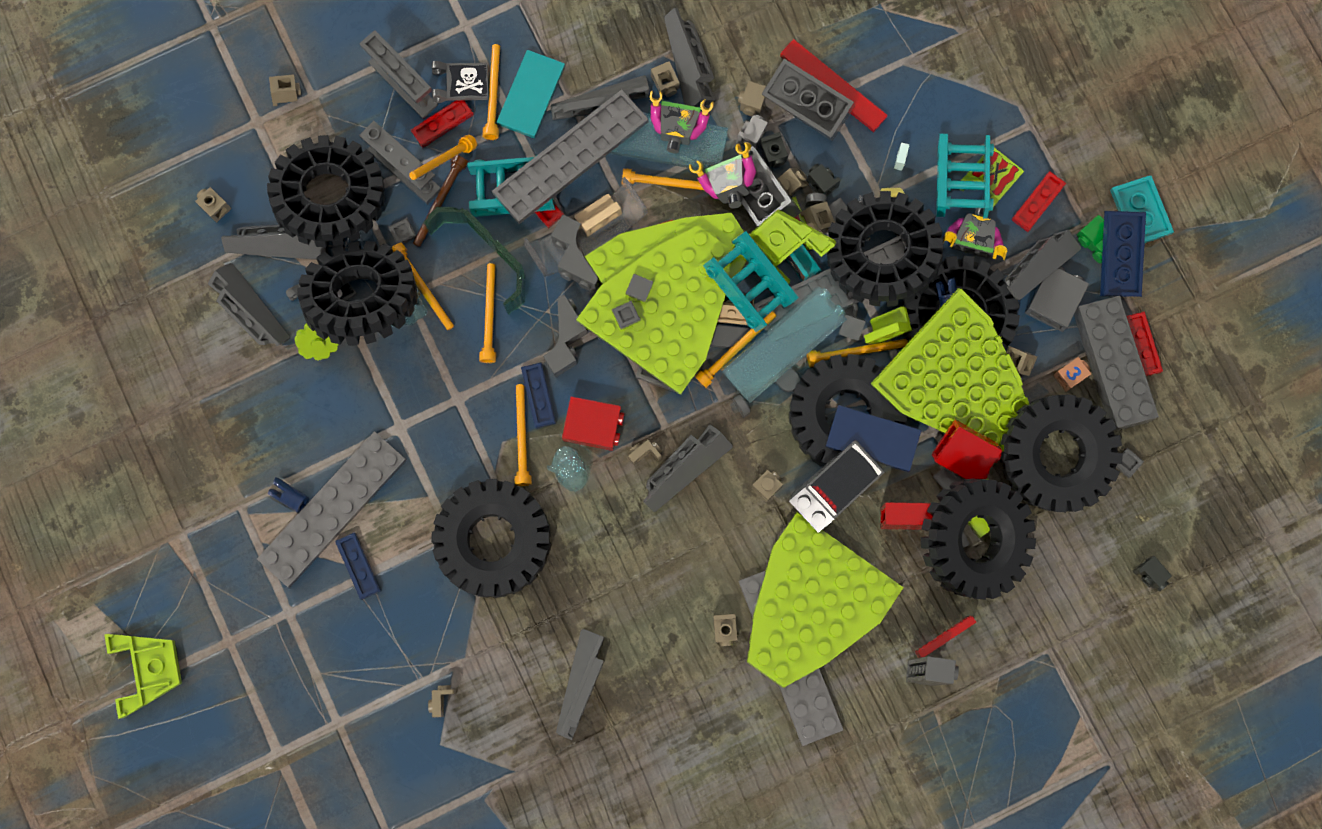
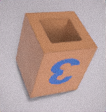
M1077 357L1053 376L1065 392H1067L1090 376L1091 373L1088 364Z

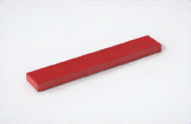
M793 39L780 53L781 58L786 59L855 103V108L851 115L873 133L887 118V114L796 40Z

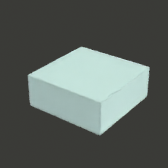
M901 143L894 169L902 171L909 144Z

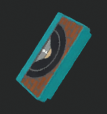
M803 244L786 258L801 281L821 273V269Z

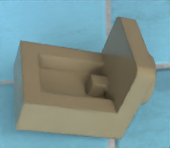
M790 168L778 178L790 196L801 187L809 185L806 181V174L798 168Z
M647 440L642 445L638 443L629 451L631 454L628 456L633 465L637 464L650 452L660 461L662 459L660 454L662 450L655 442L651 444Z
M451 685L438 686V690H432V700L428 701L429 713H432V717H444V695L456 694V690H451Z

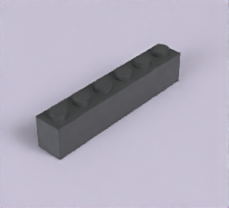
M929 656L908 660L906 682L929 686L953 684L954 680L958 679L959 666H955L956 660Z

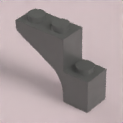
M562 215L551 234L553 245L562 251L566 249L557 266L558 272L565 280H574L579 283L580 287L596 291L598 288V277L577 247V241L582 232L581 223Z
M565 295L558 298V342L550 352L543 356L555 377L577 365L575 358L578 356L572 346L569 348L567 346L587 334L586 328L576 321L578 318L574 311L577 309L571 298L567 300Z

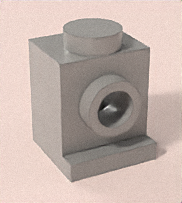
M759 115L752 116L750 121L746 120L742 130L738 134L737 142L743 145L744 142H748L751 147L754 146L757 149L760 139L763 138L767 130L768 122Z

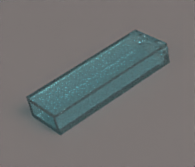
M643 112L649 122L610 152V154L689 168L691 164L697 170L699 169V164L696 161H700L703 164L702 171H705L706 168L722 162L728 128L707 124L706 130L696 140H691L690 145L680 144L679 153H670L667 151L668 141L661 140V134H658L654 129L651 114Z
M816 287L720 369L748 403H751L847 320L844 317L846 313L839 304L835 306L830 300L832 296L827 289Z

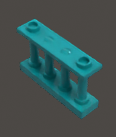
M939 134L936 217H945L946 209H950V207L983 208V219H987L989 211H993V198H990V156H993L994 144H990V135H986L984 145H955L952 142H948V134ZM951 153L984 154V163H957L947 159ZM951 171L983 172V181H954L951 178H947V173H951ZM950 189L983 190V200L951 199L950 196H947V191H950Z
M535 157L493 161L475 160L474 162L467 163L470 174L476 175L477 199L469 201V210L472 217L510 214L497 198L485 199L484 174L496 173L498 187L505 181V172L518 171ZM554 198L537 211L555 210Z
M745 231L732 241L735 245L732 251L718 262L713 257L703 267L706 269L707 275L715 280L746 319L747 325L754 329L755 332H758L768 325L764 318L781 304L785 308L799 297L747 231ZM740 254L743 255L748 265L733 278H730L723 268ZM755 271L761 278V282L744 295L736 285ZM766 288H769L775 298L757 312L750 302Z

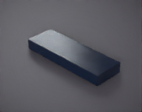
M542 363L521 367L535 429L556 424Z
M354 532L336 540L335 543L360 600L381 592L357 534Z

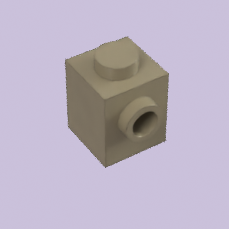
M748 81L745 91L741 90L738 102L741 103L740 111H743L748 116H760L766 99L762 92L766 86Z
M767 470L752 485V489L767 503L782 488V478L775 471L771 473Z

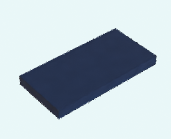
M1104 211L1100 296L1142 297L1146 212Z
M838 405L825 447L841 452L856 439L877 463L910 472L921 430Z

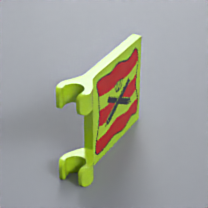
M995 147L993 156H990V198H993V207L1024 172ZM984 155L977 163H984ZM969 171L961 181H983V172Z

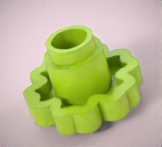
M307 323L304 325V329L297 331L295 336V345L298 347V353L305 359L312 357L317 361L326 359L330 356V352L337 351V346L339 345L331 343L329 337L324 340L317 336L316 331H312Z

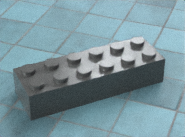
M1120 296L1079 306L1074 313L1075 321L1103 409L1107 412L1106 418L1112 419L1117 427L1113 432L1148 423L1158 418L1156 406Z

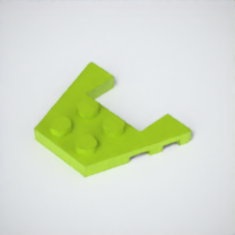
M779 209L749 234L788 284H790L791 280L777 265L804 242H807L821 257L836 245L834 239Z
M114 634L104 635L107 654L130 650L137 694L115 699L118 719L127 717L182 684L174 640Z

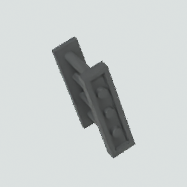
M375 30L359 43L361 48L371 57L368 63L423 119L438 106L428 95L432 91L431 87Z
M375 121L359 135L370 145L367 150L373 157L427 205L438 195L441 188L432 180L435 174L429 171L416 180H412L409 177V173L423 164Z

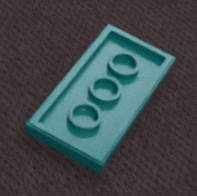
M527 50L496 122L497 125L535 139L565 69V63Z

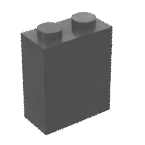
M1060 266L1039 284L1025 314L1063 332L1068 327L1089 283L1085 282V279L1081 276L1067 273Z

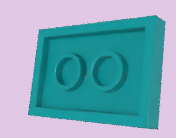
M1151 175L1111 188L1110 191L1118 211L1146 212L1145 243L1174 233Z

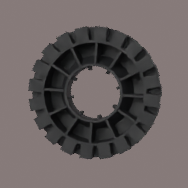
M329 135L318 136V143L313 144L311 137L301 140L302 148L299 149L295 144L287 148V157L280 154L275 161L276 169L271 168L268 176L270 183H267V193L276 221L280 227H284L285 232L293 238L297 235L299 242L307 245L310 244L311 240H314L316 247L326 248L327 241H332L333 246L336 247L344 245L343 238L348 237L351 242L361 238L359 231L362 230L367 233L373 227L372 220L378 221L382 213L381 206H384L385 201L383 178L378 163H374L373 155L367 149L363 152L360 144L352 140L347 145L346 138L335 136L334 142H330ZM334 174L341 177L343 181H346L348 187H346V194L337 202L320 205L311 202L310 198H306L304 195V191H307V184L319 175Z
M880 191V197L875 198L873 192L864 194L862 202L859 203L855 198L847 203V211L841 209L835 216L836 222H832L828 230V236L836 241V245L827 252V259L834 281H839V287L846 294L852 292L853 299L861 303L864 299H869V305L880 307L881 301H886L887 307L898 305L899 299H903L907 303L915 299L916 292L923 294L929 288V282H934L938 275L939 267H941L943 238H941L942 230L939 222L935 223V215L930 209L923 210L924 203L916 198L909 202L908 195L898 192L897 197L893 198L891 197V191ZM890 230L901 235V239L904 238L908 247H905L904 256L899 260H895L894 263L878 264L869 260L868 255L865 256L862 247H865V239L876 231Z
M359 241L348 243L349 251L347 252L344 251L342 245L333 247L331 249L334 257H330L326 252L316 257L318 264L311 262L305 269L307 275L302 274L300 277V288H297V296L307 325L312 331H316L317 336L324 340L329 337L331 343L339 345L342 344L344 338H346L348 346L359 345L360 336H364L366 344L377 342L376 332H379L383 338L392 335L391 325L400 329L406 323L405 316L411 317L415 310L414 304H417L418 290L409 261L405 260L404 255L398 250L393 252L391 246L382 244L378 249L377 243L366 241L362 250ZM368 279L377 283L375 292L363 300L344 301L338 298L337 293L340 288L353 280Z
M957 256L946 257L941 262V267H939L938 275L934 282H929V288L923 294L916 292L915 299L907 303L903 300L902 306L907 309L912 331L904 333L905 339L911 340L939 310L940 302L936 287L937 282L943 283L946 295L950 294L948 280L954 278L957 289H962L971 299H974L980 308L992 319L993 327L997 335L1001 337L1005 350L1013 341L1016 335L1015 329L1019 325L1020 315H1017V310L1020 308L1019 302L1008 290V285L1003 280L1005 275L998 268L995 271L991 270L990 263L981 260L980 263L974 262L975 257L964 256L962 259H957Z
M841 354L830 356L829 360L824 361L823 359L814 364L811 370L808 369L801 377L799 383H797L790 402L789 424L792 426L791 432L794 440H797L800 444L799 448L805 455L811 456L812 461L820 466L821 464L826 465L840 453V451L825 447L831 430L826 421L828 416L825 417V405H829L831 402L829 399L837 394H841V396L844 393L857 395L856 398L860 397L868 407L866 411H869L870 415L903 425L907 422V416L900 413L871 385L873 380L885 368L883 365L881 367L877 366L875 360L868 357L865 360L860 359L859 355L848 354L847 357H841Z
M1052 395L1031 401L1030 405H1024L1016 412L1018 414L1016 418L1010 419L1006 426L1009 429L1008 433L1003 434L1001 439V445H1004V452H1001L1000 463H1005L1006 469L1002 470L1005 479L1011 481L1012 490L1017 491L1023 497L1022 500L1047 511L1076 512L1084 510L1083 507L1093 506L1099 502V496H1106L1112 489L1109 484L1111 481L1116 482L1120 471L1116 470L1117 464H1122L1123 453H1118L1117 447L1122 446L1120 435H1115L1113 432L1117 428L1112 419H1106L1105 415L1107 412L1100 406H1093L1092 401L1083 397L1077 398L1076 395ZM1059 430V433H1064L1065 431L1074 437L1073 440L1079 446L1078 463L1075 468L1070 469V473L1061 476V474H1055V476L1050 474L1046 470L1047 467L1043 466L1040 460V447L1043 440L1049 438L1048 435Z
M974 478L956 481L949 485L950 490L943 489L936 496L940 503L931 502L927 512L933 516L932 520H923L922 530L929 531V536L921 537V548L929 549V553L923 555L925 565L934 567L929 572L933 579L940 581L941 587L947 591L954 592L956 595L983 600L1000 597L1001 592L1008 593L1015 588L1013 581L1021 582L1026 575L1021 566L1030 567L1033 556L1027 554L1026 550L1035 549L1036 538H1029L1028 533L1036 531L1034 520L1025 519L1032 512L1028 504L1020 503L1023 497L1017 491L1010 490L1011 486L1003 482ZM976 516L985 519L991 532L989 548L978 560L969 558L962 545L964 528Z
M486 479L483 482L477 480L469 483V486L465 488L460 487L453 492L454 496L451 499L447 498L441 505L442 510L440 514H436L433 523L435 529L432 531L431 542L434 544V549L432 550L434 558L438 562L444 576L465 592L484 598L506 597L508 594H515L523 590V587L527 584L530 585L537 578L536 575L539 571L543 570L551 547L550 526L537 500L525 489L516 486L515 483L506 480L502 482L498 481V479ZM498 517V520H501V518L507 520L512 526L510 530H514L515 534L514 545L511 544L513 548L510 553L504 558L502 556L499 557L500 560L494 562H487L486 558L480 560L472 552L475 550L474 547H470V534L474 533L472 531L473 527L480 520L485 521L484 518Z

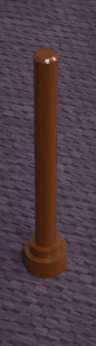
M459 155L451 159V170L413 242L417 247H421L458 173L465 170L468 165L467 163H469L468 160Z

